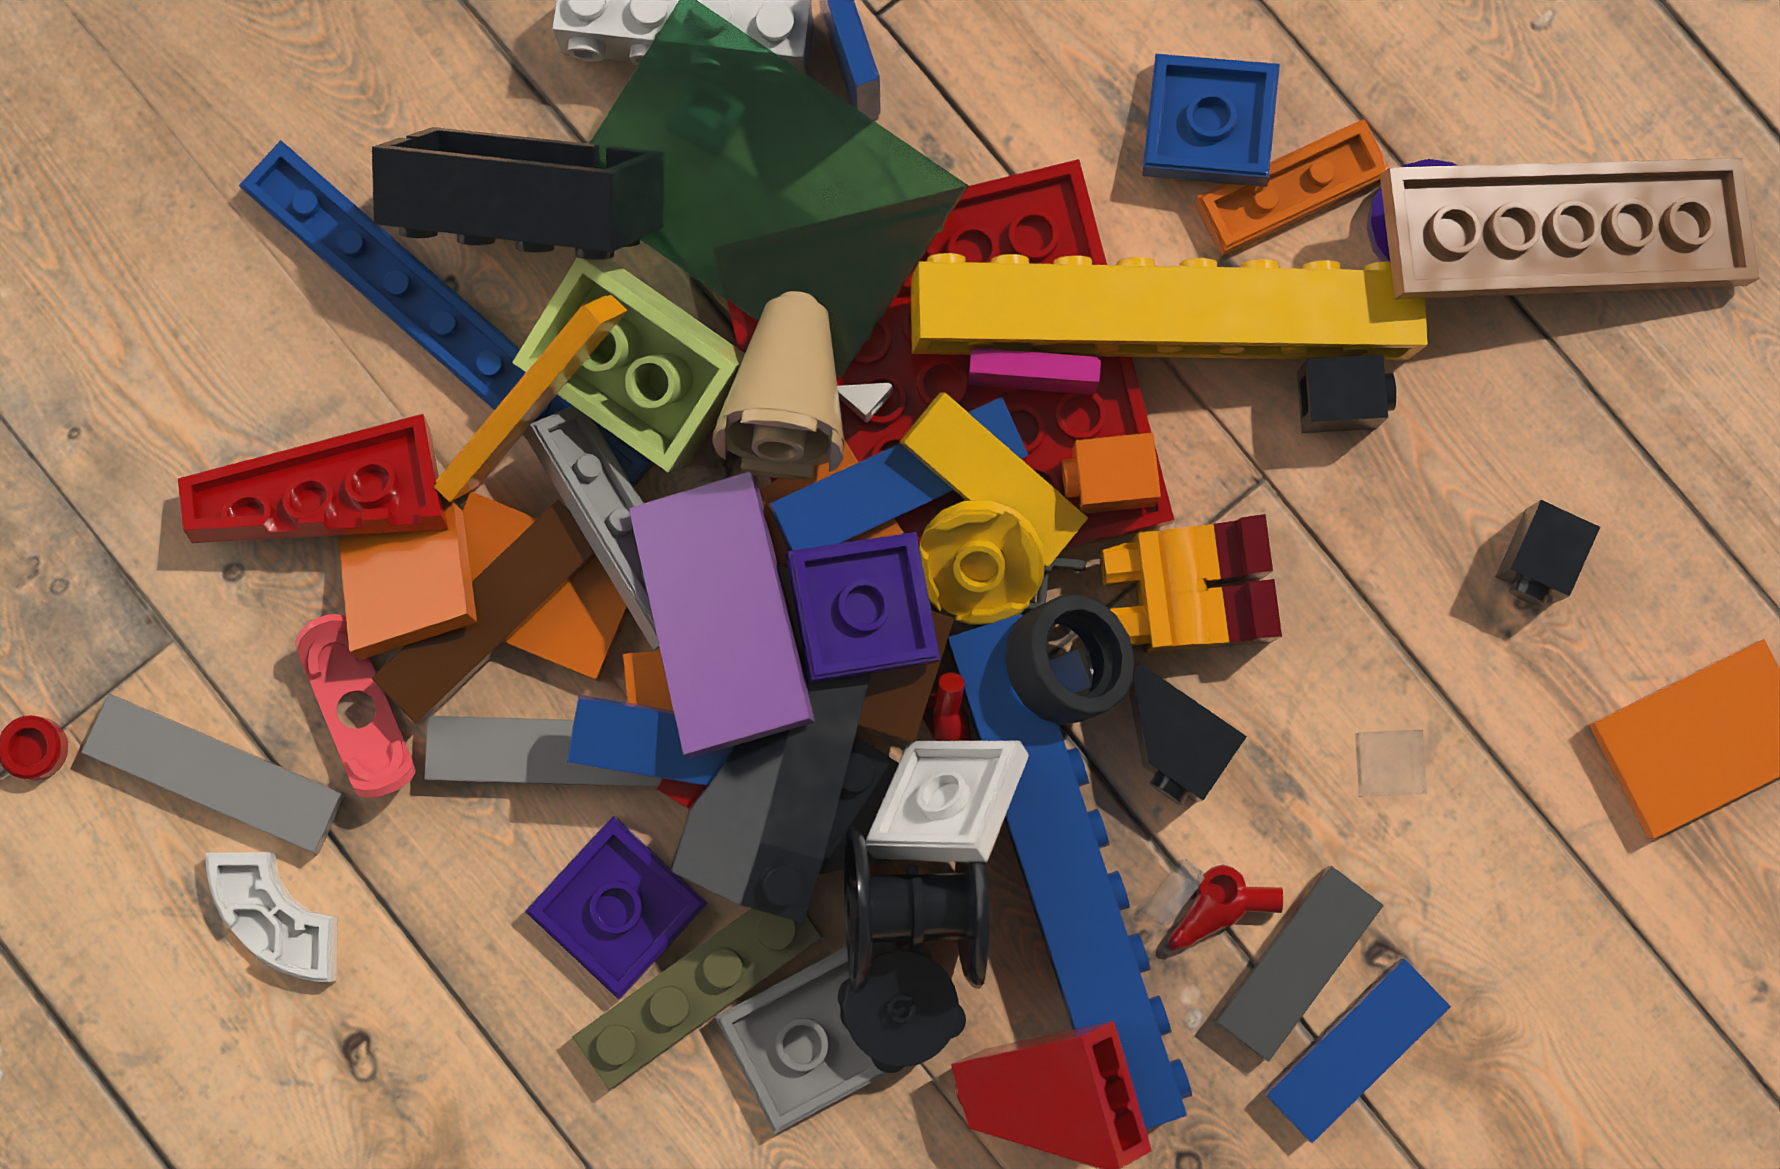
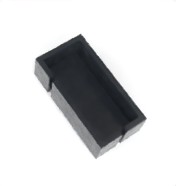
M431 127L407 135L406 138H397L372 146L374 224L399 227V235L402 237L431 238L437 236L438 232L457 234V242L465 245H490L495 243L496 239L515 241L516 249L523 252L553 251L555 246L575 248V256L578 258L604 260L613 258L615 251L622 247L639 245L641 238L663 228V151L610 146L606 148V170L599 169V145L438 127Z

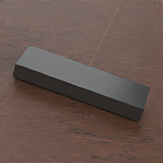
M1328 866L1214 1021L1269 1062L1384 905L1333 866Z

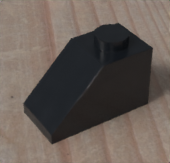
M1139 662L1134 667L1133 681L1128 691L1142 764L1144 768L1155 775L1149 784L1179 805H1182L1187 797L1195 803L1201 802L1206 798L1247 736Z

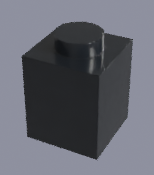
M1383 355L1306 359L1297 371L1301 433L1377 429L1388 418V411L1395 410V377L1393 373H1385Z
M1540 500L1525 509L1495 577L1511 584L1509 592L1513 596L1536 606L1543 607L1547 601L1554 604L1570 597L1600 526Z

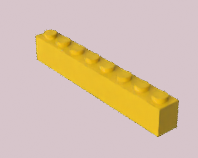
M942 253L929 256L927 262H918L910 279L912 354L971 355V350L985 348L1102 357L1313 359L1383 355L1384 360L1407 361L1428 345L1425 298L1395 300L1390 262L1371 263L1364 266L1363 270L1341 269L1339 262L1330 260L1309 262L1304 264L1302 269L1279 268V262L1270 259L1246 261L1241 264V267H1217V261L1209 258L1187 259L1181 261L1179 266H1155V260L1147 257L1124 258L1118 260L1116 265H1092V259L1085 256L1060 257L1054 260V264H1029L1028 257L1009 254L993 257L991 263L966 262V258L963 255Z

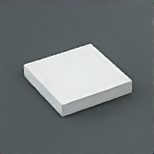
M908 741L865 841L866 849L874 859L987 862L1029 754L1020 741H915V743Z

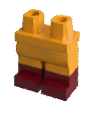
M1266 514L1241 517L1235 521L1201 526L1138 532L1130 543H1123L1104 549L1099 554L1101 577L1104 586L1136 584L1138 606L1110 610L1117 615L1127 631L1132 647L1144 646V654L1266 644L1282 637L1275 579L1207 589V585L1260 580L1273 572Z

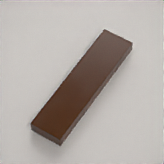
M558 499L472 581L477 623L404 646L372 677L375 683L415 724L421 725L596 556L571 512Z

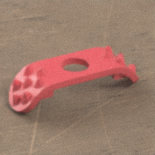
M328 614L308 622L298 632L295 640L297 653L355 793L360 797L375 798L402 788L411 781L416 770L386 695L372 679L376 671L370 657L360 660L349 652L346 616ZM352 692L365 693L375 703L376 711L374 718L368 725L362 728L347 727L338 718L337 708L339 702L344 696Z

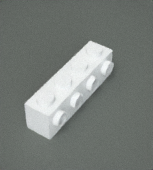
M556 0L552 29L562 54L570 55L579 60L592 62L604 59L628 61L641 67L653 69L666 66L689 68L699 73L713 76L726 75L727 73L750 75L760 80L774 83H783L789 80L806 82L813 31V13L811 0Z

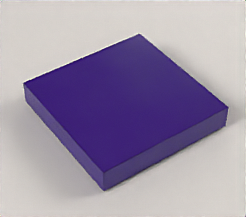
M916 532L788 551L786 561L809 684L934 664L940 660Z
M613 816L525 912L620 1000L709 903L679 875L671 872L670 867L618 818Z

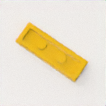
M939 393L899 442L966 501L991 500L1014 508L1032 523L1044 545L1045 567L1051 565L1088 519L1085 514L946 393Z

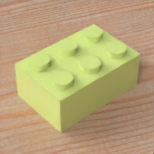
M577 257L512 363L527 372L581 306L605 295H612L628 311L557 395L666 472L690 465L718 420L745 353L611 259L589 260Z

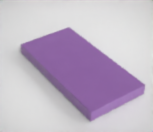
M749 471L629 508L683 754L693 758L814 723L813 711L757 477Z

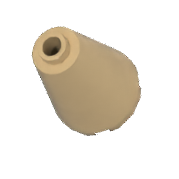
M785 292L780 297L767 302L714 427L712 443L717 454L726 459V452L729 450L742 457L740 468L748 472L751 471L754 474L773 478L805 479L813 477L815 466L829 462V472L838 468L843 459L844 437L829 315L827 310L817 303L813 296L804 292Z

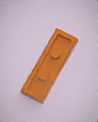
M1364 118L1271 161L1267 187L1224 183L1198 195L1195 199V204L1221 256H1224L1381 183L1380 175L1390 167Z

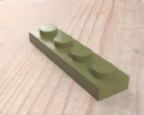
M750 909L572 1037L608 1090H610L817 942L822 936L807 914L804 923Z

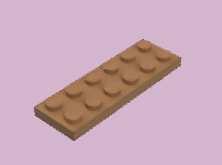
M1742 158L1388 168L1380 175L1395 300L1747 286L1760 279Z

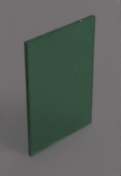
M698 0L678 1L661 30L656 33L653 43L594 137L588 141V144L599 145V169L606 170V148L610 146L663 151V228L640 240L758 322L767 302L780 297L785 292L798 291L813 296L817 303L827 310L829 315L835 372L839 378L844 376L865 342L872 338L873 330L936 235L942 232L944 223L969 187L961 179Z

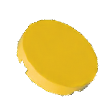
M991 500L963 501L942 510L925 527L919 543L929 602L940 612L941 608H943L946 612L956 615L955 620L969 625H988L1019 615L1029 606L1030 600L1036 595L1037 590L1039 591L1044 578V545L1033 524L1014 508Z

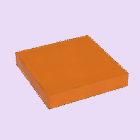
M454 502L444 505L447 530L355 534L338 540L349 652L358 659L362 660L477 623L463 511Z

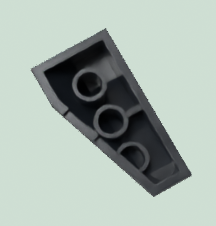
M802 651L799 657L815 722L738 744L732 748L726 756V762L705 790L702 789L690 806L670 869L671 872L740 906L804 923L824 860L871 674L809 684Z

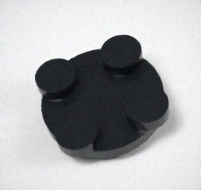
M907 943L896 951L886 952L872 958L870 977L864 990L854 994L850 978L846 979L838 990V1003L845 1013L846 1025L852 1039L866 1055L871 1057L876 1068L885 1073H896L904 1067L918 1065L933 1058L943 1050L950 1039L957 1037L963 1031L966 1024V1015L959 1004L958 995L951 978L932 959L929 950L925 946H922L921 949L911 950Z

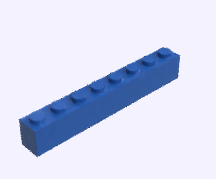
M1019 614L950 636L947 640L948 649L956 673L965 682L963 695L978 741H1020L1029 754L1004 821L1072 1030L1110 1021L1115 1022L1146 1129L1186 1117L1187 1113L1182 1099L1192 1096L1189 1080L1180 1058L1169 1061L1161 1036L1170 1034L1171 1027L1159 995L1148 998L1141 973L1151 970L1150 963L1139 933L1128 936L1120 913L1121 910L1130 908L1129 899L1118 870L1107 873L1100 848L1109 846V839L1099 810L1094 809L1087 812L1079 787L1089 784V779L1079 749L1076 747L1067 750L1060 731V725L1043 720L1023 705L1010 684L1005 663L1007 638L1017 620L1023 615Z

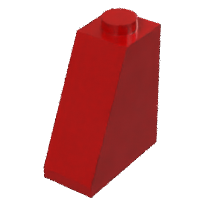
M1114 1021L987 1048L951 1064L955 1078L956 1096L964 1109L969 1129L1099 1169H1121L1152 1152Z

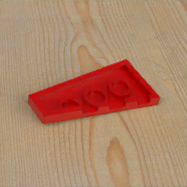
M419 414L178 478L183 531L192 543L447 530L443 497L434 487L437 484L435 481L439 475L430 426L424 414Z

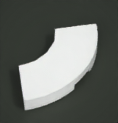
M206 853V872L215 906L227 928L233 931L239 940L257 956V959L282 973L297 978L320 982L336 981L338 917L313 912L291 896L280 879L276 853Z

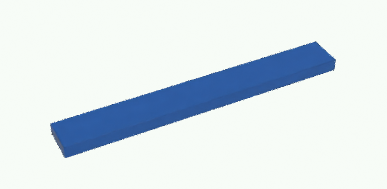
M280 140L238 185L493 410L499 406L526 373L512 363L520 351L517 345L379 225L374 224V221L283 141ZM556 394L534 422L573 405ZM594 421L634 487L653 465L637 450Z

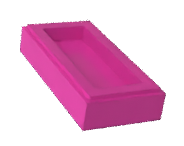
M975 348L971 350L968 385L1095 395L1100 380L1101 360H1097L1098 357Z

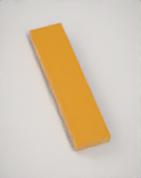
M605 295L581 306L435 481L437 484L434 487L449 502L478 487L628 310L612 295Z

